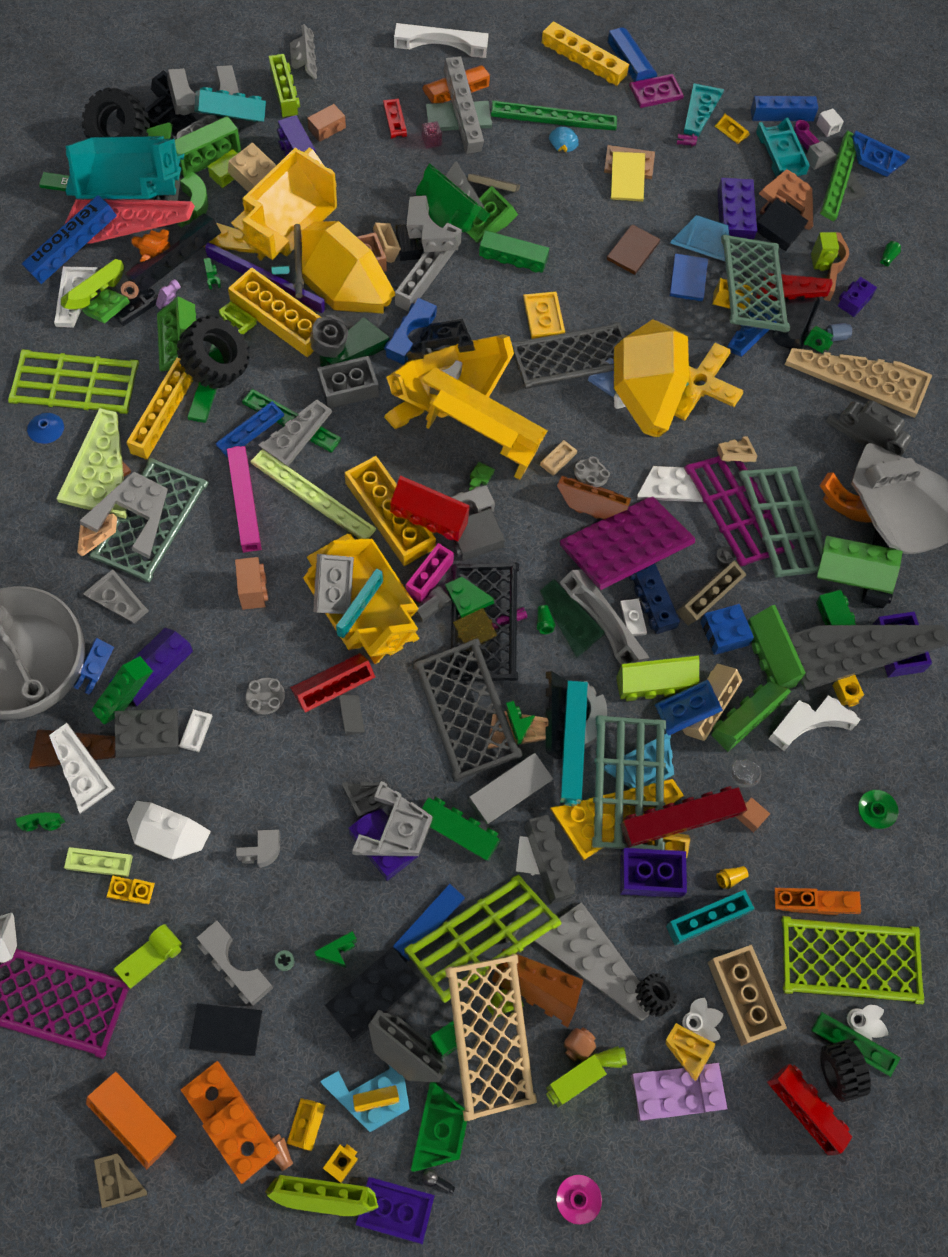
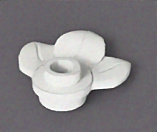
M699 998L691 1004L690 1012L683 1017L682 1025L684 1028L712 1042L720 1039V1035L714 1027L720 1023L723 1013L716 1009L707 1008L706 999ZM691 1019L696 1021V1027L690 1026L689 1021Z
M867 1005L863 1009H852L847 1014L848 1025L868 1039L872 1040V1037L878 1038L888 1035L885 1024L880 1020L884 1009L881 1007ZM856 1015H859L861 1018L858 1024L854 1022Z

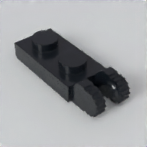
M147 289L141 294L139 293L134 299H130V303L114 315V317L122 326H125L151 309V307H154L158 295L154 296L155 292L153 289Z

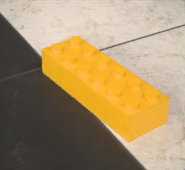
M250 268L228 288L230 302L256 318L259 323L304 356L309 357L314 352L311 348L310 336L314 322L318 318H322L253 268Z
M377 456L345 472V484L403 566L431 552L436 547V538L427 528L421 525H414L409 520L403 517H396L390 512V502L397 484Z

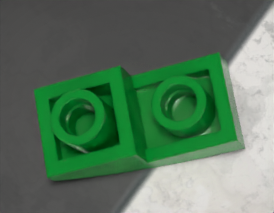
M50 812L34 813L15 819L17 826L22 831L25 830L27 832L37 829L39 824L44 830L53 831L60 828V824L65 823L64 818L59 813Z

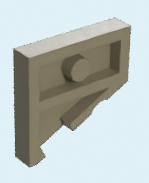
M118 1153L94 1160L102 1209L147 1196L145 1188L140 1184Z

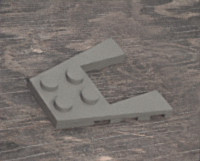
M133 472L80 520V525L97 533L114 505L117 504L148 520L134 543L132 551L149 559L168 488Z

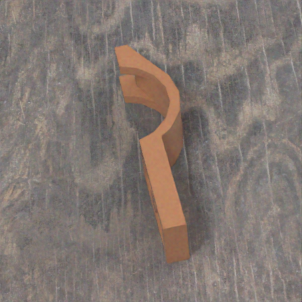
M836 232L839 244L838 255L841 261L833 263L828 271L827 279H832L833 284L828 296L824 297V300L831 301L835 292L837 274L843 270L849 257V248L841 233Z

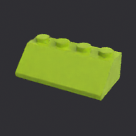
M699 656L621 664L616 677L620 699H626V701H634L637 697L653 699L656 695L671 697L676 693L699 684Z

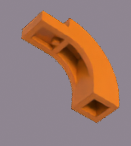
M834 472L827 473L820 484L821 489L825 493L823 498L825 503L851 520L872 522L860 496L846 490Z

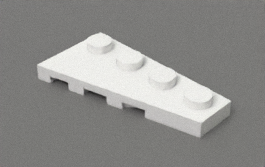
M63 266L54 321L56 327L74 328L82 308H64L61 305V297L99 271L98 267Z
M64 724L49 735L80 814L115 790L112 783L69 724Z

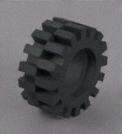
M658 973L648 975L637 984V989L635 990V993L638 994L636 999L641 1001L639 1005H643L645 1007L644 1011H650L649 1015L653 1016L655 1014V1017L664 1015L677 1003L675 999L677 993H673L675 990L674 986L670 987L671 982L669 980L666 982V977H660Z

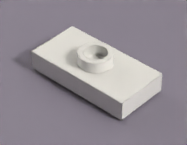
M639 598L620 601L624 624L633 636L646 635L647 630Z

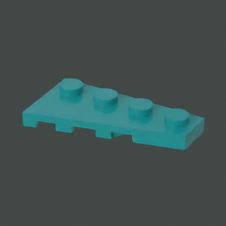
M693 84L683 134H694V136L699 137L723 95L724 89Z

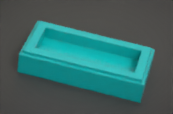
M290 265L271 267L272 274L290 273Z

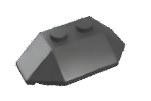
M378 1010L368 1025L374 1053L408 1081L439 1082L447 1065L441 1060L434 1046L398 1016Z

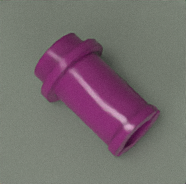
M678 134L677 138L684 140H677V145L696 146L697 136H694V134Z

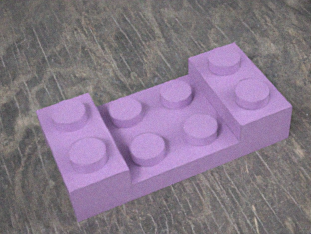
M719 1063L706 1064L696 1081L692 1079L685 1068L631 1075L637 1101L638 1121L727 1109Z

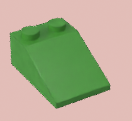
M493 186L479 198L484 209L490 213V216L486 222H483L476 216L473 221V227L467 232L476 243L482 241L485 230L496 233L507 227L518 215L513 206Z

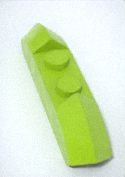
M114 259L61 297V305L66 309H81L90 305V300L98 295L96 292L98 289L102 292L109 286L114 288L123 275L124 265L122 261Z
M279 1175L265 1191L266 1195L274 1202L297 1210L339 1216H356L378 1208L375 1192L365 1186Z

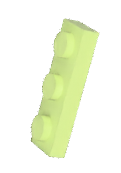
M69 847L64 868L73 871L128 877L133 856L130 854Z

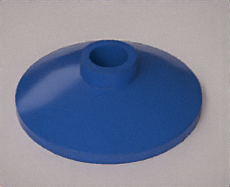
M42 413L35 416L27 427L29 437L41 444L56 441L64 431L63 420L53 413Z

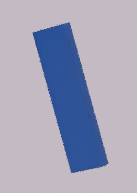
M272 401L215 444L228 457V448L245 446L284 417V413Z
M449 884L393 945V948L409 962L411 959L405 953L404 948L411 943H416L439 928L465 900V897Z

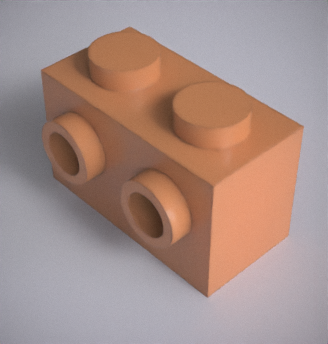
M335 104L307 118L308 130L319 142L346 128L345 115Z

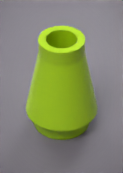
M619 1046L595 1054L602 1067L622 1068V1066L627 1065L624 1047L619 1048Z

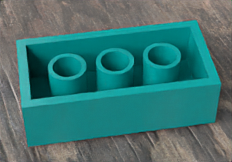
M202 87L200 90L195 91L194 112L223 117L228 116L229 118L253 122H264L266 101L261 100L262 97L249 96V98H246L245 94L242 93L229 95V91L219 90L212 92V88Z

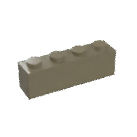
M734 560L721 569L678 608L676 613L687 625H690L706 613L747 574Z

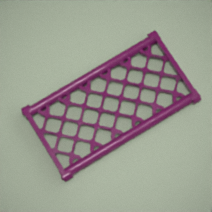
M16 948L13 958L0 965V968L7 966L10 971V976L0 981V992L2 995L0 1002L4 1001L8 1009L0 1017V1027L95 1054L97 1058L104 1059L129 990L128 986L121 978ZM16 958L24 960L25 968L14 974L10 964ZM36 964L43 965L45 969V974L38 979H34L31 974V969ZM57 970L64 971L65 981L54 985L51 975ZM24 972H28L31 979L30 983L19 987L16 977ZM77 975L85 977L86 986L78 991H74L71 984L72 980ZM47 977L51 983V988L40 993L37 988V982ZM13 979L16 990L5 995L2 984ZM97 982H102L106 984L107 991L103 995L95 997L92 987ZM68 983L72 993L64 999H60L57 989ZM33 985L37 995L25 1001L22 991ZM118 987L123 988L119 1001L116 1003L112 993ZM89 989L92 1000L81 1005L77 996L79 993ZM54 991L57 1002L46 1007L43 996ZM19 993L22 1004L11 1009L7 1000L10 996ZM109 995L113 1006L105 1011H101L98 1001ZM75 997L78 1004L77 1009L66 1013L63 1006L64 1001ZM36 999H40L43 1009L31 1015L28 1004ZM95 1003L99 1013L87 1019L84 1008ZM60 1005L63 1016L52 1021L49 1010ZM25 1007L28 1018L22 1023L14 1021V1011ZM115 1009L110 1025H108L104 1015ZM77 1011H81L84 1022L73 1027L69 1017ZM42 1013H46L49 1023L43 1029L35 1027L34 1018ZM101 1017L105 1027L97 1033H93L90 1022ZM66 1019L70 1027L64 1035L55 1033V1024ZM83 1025H87L90 1031V1036L85 1041L76 1039L75 1033L76 1029ZM107 1031L102 1046L97 1045L96 1036Z

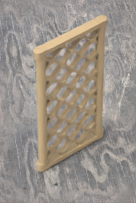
M517 954L445 968L446 977L449 980L465 1108L463 1111L464 1121L537 1103L536 1093L533 1092L517 970ZM508 962V968L503 972L496 967V964ZM489 966L484 976L476 971V968ZM493 969L500 974V978L495 985L488 981V976ZM469 970L464 980L457 978V972ZM473 973L480 978V983L475 990L468 985V980ZM504 978L510 980L511 990L506 994L499 990V985ZM484 983H487L492 988L486 999L479 994V990ZM464 987H467L472 992L467 1003L460 1001L459 991H462ZM495 992H498L503 997L498 1008L490 1002ZM476 996L483 1000V1005L478 1012L471 1008V1003ZM506 1001L512 1002L514 1012L509 1017L502 1013V1008ZM487 1005L494 1009V1014L490 1021H487L482 1016ZM468 1009L475 1014V1018L469 1026L463 1024L462 1014ZM499 1014L506 1020L501 1030H498L493 1025ZM478 1019L486 1023V1027L481 1035L474 1031V1025ZM510 1023L516 1025L517 1034L512 1039L505 1035V1030ZM490 1028L497 1032V1037L492 1044L485 1039V1035ZM470 1032L478 1037L472 1049L466 1047L465 1037ZM501 1037H504L509 1042L503 1053L496 1048ZM482 1041L489 1046V1050L483 1058L476 1052ZM512 1046L519 1047L520 1057L514 1062L507 1056ZM493 1050L500 1054V1059L496 1066H492L488 1062V1058ZM473 1055L481 1061L476 1071L469 1070L468 1060ZM505 1059L511 1063V1068L506 1076L499 1071V1067ZM485 1064L492 1069L486 1081L479 1075ZM516 1068L522 1070L523 1079L518 1084H515L510 1079ZM496 1073L503 1077V1082L498 1089L491 1085V1081ZM476 1078L480 1079L484 1084L479 1094L472 1093L471 1083ZM507 1082L514 1086V1091L510 1098L502 1094V1090ZM488 1087L495 1092L490 1103L482 1099ZM518 1091L525 1093V1098L513 1101ZM499 1096L506 1100V1103L494 1106ZM479 1101L486 1105L485 1109L474 1111L473 1106H476Z

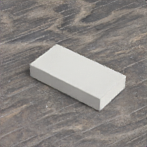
M193 709L179 745L181 748L196 752L200 751L212 719V714Z

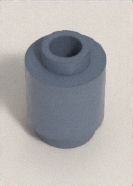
M830 324L825 329V331L834 335L831 340L833 342L847 340L852 336L850 324Z

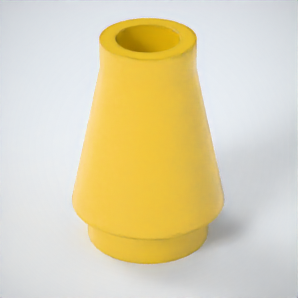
M745 866L721 869L716 874V880L722 889H730L743 879L748 878L749 874Z

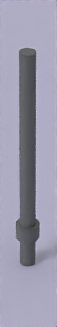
M295 224V279L293 280L296 298H302L304 280L302 279L300 224Z

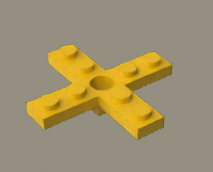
M714 343L697 369L689 366V385L684 389L674 416L685 421L701 396L704 397L705 395L735 407L743 395V390L715 378V375L730 355L729 348ZM698 381L706 382L704 385L701 386L695 385V383Z

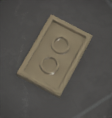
M468 174L467 180L470 182L517 192L520 189L519 184L477 174Z

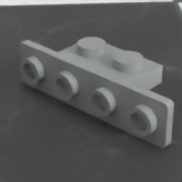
M303 24L301 25L302 36L290 43L291 66L294 69H298L305 65L306 72L314 80L317 79L315 45L313 43L314 34L310 28Z

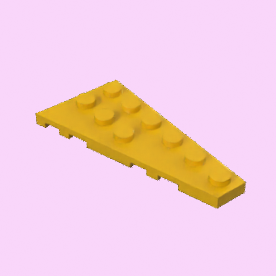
M673 779L664 781L665 805L675 803L684 796ZM656 783L644 786L643 801L656 802ZM636 788L623 791V799L635 800ZM615 792L603 795V798L615 799ZM593 798L583 800L577 806L562 805L550 808V811L583 861L603 849L592 847L595 816ZM603 804L602 842L612 843L614 842L615 804ZM623 805V820H625L624 817L635 814V806ZM643 806V815H644V811H646V810H648V809L655 808V807H644V806Z

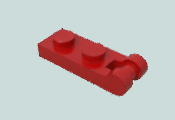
M399 99L383 100L391 139L396 138V136L407 137Z

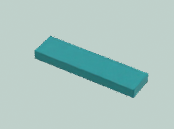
M376 568L336 625L337 636L345 638L383 583V573L381 570Z

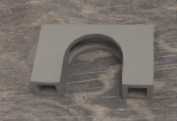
M232 65L216 66L215 79L218 91H229V95L239 93ZM168 69L167 81L175 113L181 115L189 113L202 114L194 112L195 93L188 85L185 69Z

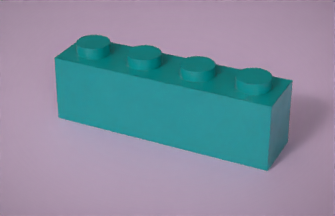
M743 890L672 920L667 924L666 928L676 946L748 915L755 908L746 890Z

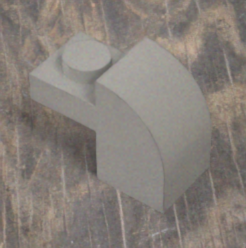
M258 830V847L236 848L238 860H242L244 864L254 863V860H257L259 868L270 865L276 860L280 852L279 830Z

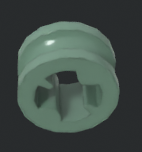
M287 950L278 952L275 956L276 967L281 971L290 970L294 965L292 953ZM283 955L291 959L290 962H287V966H283L282 963L279 964V959L282 960L281 956Z

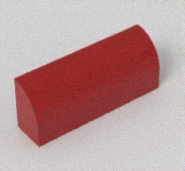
M359 653L290 688L302 710L307 712L375 678V674L369 660Z

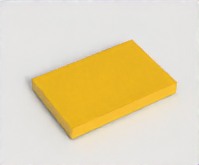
M557 292L523 295L531 339L565 333Z

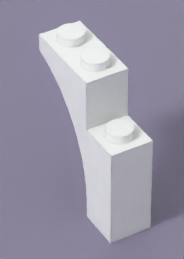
M829 695L816 711L812 710L809 704L799 700L769 737V740L785 751L793 740L806 731L826 726L840 727L851 731L861 719L853 711L846 709L837 699Z

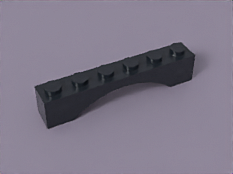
M203 213L190 223L187 231L174 245L149 260L137 263L124 274L128 281L134 282L138 286L139 292L142 293L218 236L221 231L215 220Z

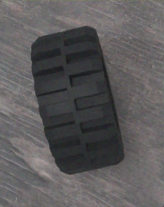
M109 87L104 88L103 91L98 90L95 92L96 95H92L89 98V103H86L84 106L86 109L85 113L82 112V118H84L82 128L85 129L84 135L86 138L109 137L107 132L108 117L119 108H122L124 112L125 124L122 131L115 137L148 136L149 134L147 133V129H149L147 120L149 117L148 113L144 112V105L136 97L114 87L112 89Z
M206 316L198 318L179 337L177 355L181 359L179 361L181 367L184 366L185 373L190 375L193 381L200 382V385L204 387L209 386V388L216 389L217 387L224 388L230 385L245 372L249 364L250 353L247 351L249 347L247 342L245 343L244 335L240 334L239 329L236 326H232L230 321H224L221 317ZM203 341L209 342L218 348L222 354L224 364L214 361L207 354Z

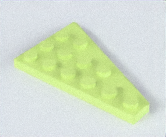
M99 408L57 496L59 503L92 510L124 481L119 420L116 412ZM117 504L114 505L109 513L124 519L127 517V509Z

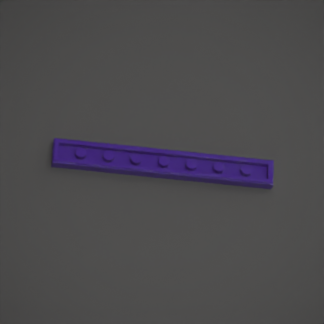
M206 244L207 257L241 274H245L250 268H253L302 304L320 313L324 312L325 301L323 298L305 289H302V298H296L295 288L292 283L214 244Z

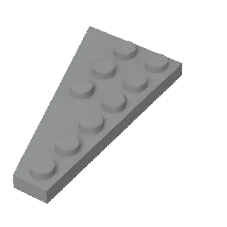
M582 902L559 918L562 923L554 930L551 929L534 941L640 1021L649 1016L650 1011L645 1012V1007L639 1005L641 1001L636 999L638 994L635 993V990L640 981Z

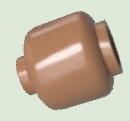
M584 1027L581 1029L575 1028L564 1041V1047L567 1050L565 1054L574 1062L577 1059L580 1061L587 1060L596 1048L594 1041L596 1038Z

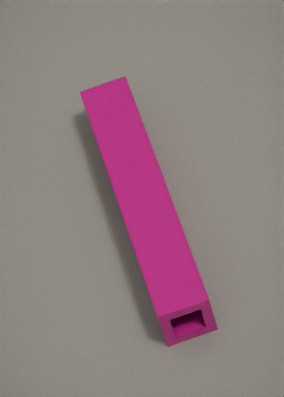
M245 446L228 448L227 453L243 553L262 550Z

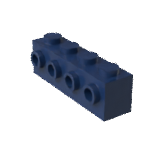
M654 563L628 576L635 583L634 590L636 596H640L642 600L641 607L643 612L648 614L650 629H654L656 634L676 629L680 620L656 564Z

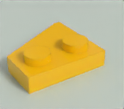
M677 1023L666 1039L667 1047L692 1079L696 1081L712 1054L715 1043Z

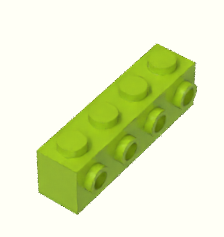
M284 54L269 56L270 72L282 117L298 115L300 102L299 98H296L297 91L296 87L293 86L294 80L293 75L290 74V64L286 62Z

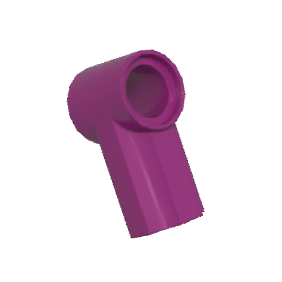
M799 120L796 122L793 129L799 142L807 150H809L810 146L820 142L809 131V124L806 121Z

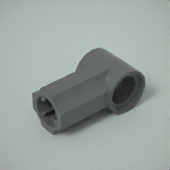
M437 587L429 593L425 600L417 605L419 609L415 615L420 621L424 622L436 612H442V609L447 605L450 606L453 601L441 587Z

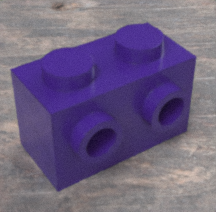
M860 277L856 282L853 281L849 285L847 292L843 291L840 295L838 307L855 317L873 297L877 287Z

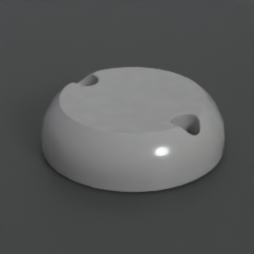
M25 586L0 589V720H15L34 716L60 701L77 681L85 657V642L82 629L70 608L59 598L44 590Z

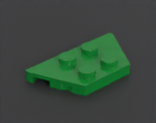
M430 1082L411 1167L412 1172L460 1159L467 1121H464L463 1117L465 1108L443 1091L435 1082Z

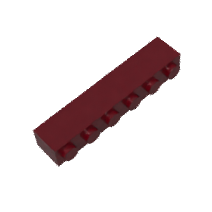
M731 786L720 789V793L713 794V792H707L694 800V797L682 800V804L675 805V803H669L664 805L661 810L656 811L655 808L644 811V815H628L624 817L625 820H623L620 826L627 847L630 848L743 815L747 808L739 787L732 789Z

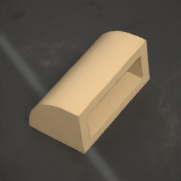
M375 223L373 232H376L386 256V261L392 263L401 250L390 223Z

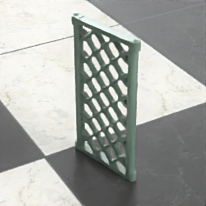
M722 235L721 243L724 247L731 311L730 323L789 332L790 324L787 321L778 255L779 244ZM743 247V248H745L748 252H747V253H743V252H742L741 250H739L738 248ZM755 250H760L764 255L759 256ZM736 252L741 257L736 258L735 256H732L731 253ZM748 255H753L756 258V260L752 261L748 257ZM768 257L772 260V263H767L763 258ZM740 260H746L749 265L745 266ZM761 262L765 267L760 268L756 263ZM737 264L742 270L738 271L732 265ZM754 267L758 272L753 273L749 268ZM768 269L774 272V275L769 276L765 270ZM746 272V273H748L751 277H750V278H746V277L743 276L741 273ZM758 275H763L767 280L762 281ZM739 277L744 282L740 284L734 281V278ZM752 279H754V280H756L760 285H759V286H755V285H754L753 283H751L750 281H751ZM771 282L776 285V288L772 289L766 283ZM746 284L753 290L747 291L743 286ZM764 287L768 293L764 294L759 288ZM741 290L745 295L740 296L735 291ZM753 292H756L757 294H759V295L761 296V298H760V299L755 298V297L752 295V293H753ZM773 295L777 298V301H772L768 296ZM749 297L754 303L749 304L744 299ZM765 300L770 306L766 307L760 301ZM742 303L747 308L743 310L737 307V304ZM758 305L763 311L758 312L753 306ZM775 308L779 311V314L775 315L769 309ZM750 310L756 316L750 317L746 312ZM767 313L772 319L767 320L762 314Z
M153 458L148 459L147 466L141 475L148 479L155 478L158 484H160L158 482L159 476L169 475L170 481L160 485L173 486L174 491L168 493L166 498L174 495L177 498V503L167 505L166 502L164 503L163 510H166L169 516L159 521V532L155 536H161L164 541L161 546L152 547V552L155 555L152 561H143L140 554L136 552L126 554L125 551L126 546L134 544L137 540L134 532L144 529L146 525L143 517L139 515L128 517L127 515L126 519L117 517L116 533L99 544L88 555L90 559L105 563L149 583L153 578L152 574L201 492L209 484L208 481L188 474ZM154 467H159L165 471L156 473ZM170 473L181 476V478L173 480ZM187 479L198 483L197 486H188ZM185 482L186 488L175 490V483ZM189 492L190 498L188 501H180L178 494ZM179 506L182 510L179 516H171L169 509ZM141 518L143 525L132 528L130 522ZM170 521L173 525L170 531H162L160 524ZM120 522H128L130 529L119 532L117 527ZM131 533L134 538L133 541L123 543L121 536ZM118 537L121 542L120 545L110 547L108 544L110 538ZM122 548L124 556L113 558L112 551ZM110 553L111 560L100 556V554ZM139 555L141 562L136 565H130L128 559ZM125 559L128 566L126 567L116 562ZM142 566L145 573L143 574L133 569Z

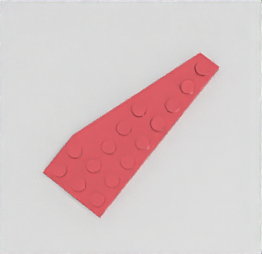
M76 199L65 224L93 199ZM103 199L117 216L96 234L88 244L188 221L195 206L191 201Z

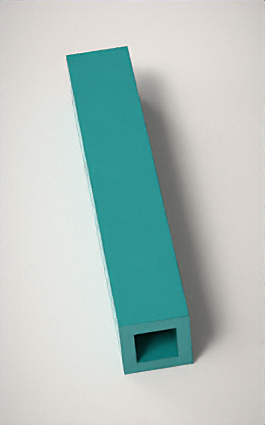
M568 681L566 687L560 802L566 806H577L582 800L588 682Z

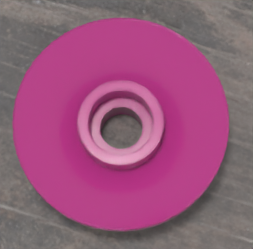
M570 1176L558 1188L556 1196L557 1207L567 1221L579 1225L587 1224L594 1220L600 1212L602 1206L600 1189L587 1176ZM576 1195H580L582 1197L581 1204H576L574 1202V1197Z

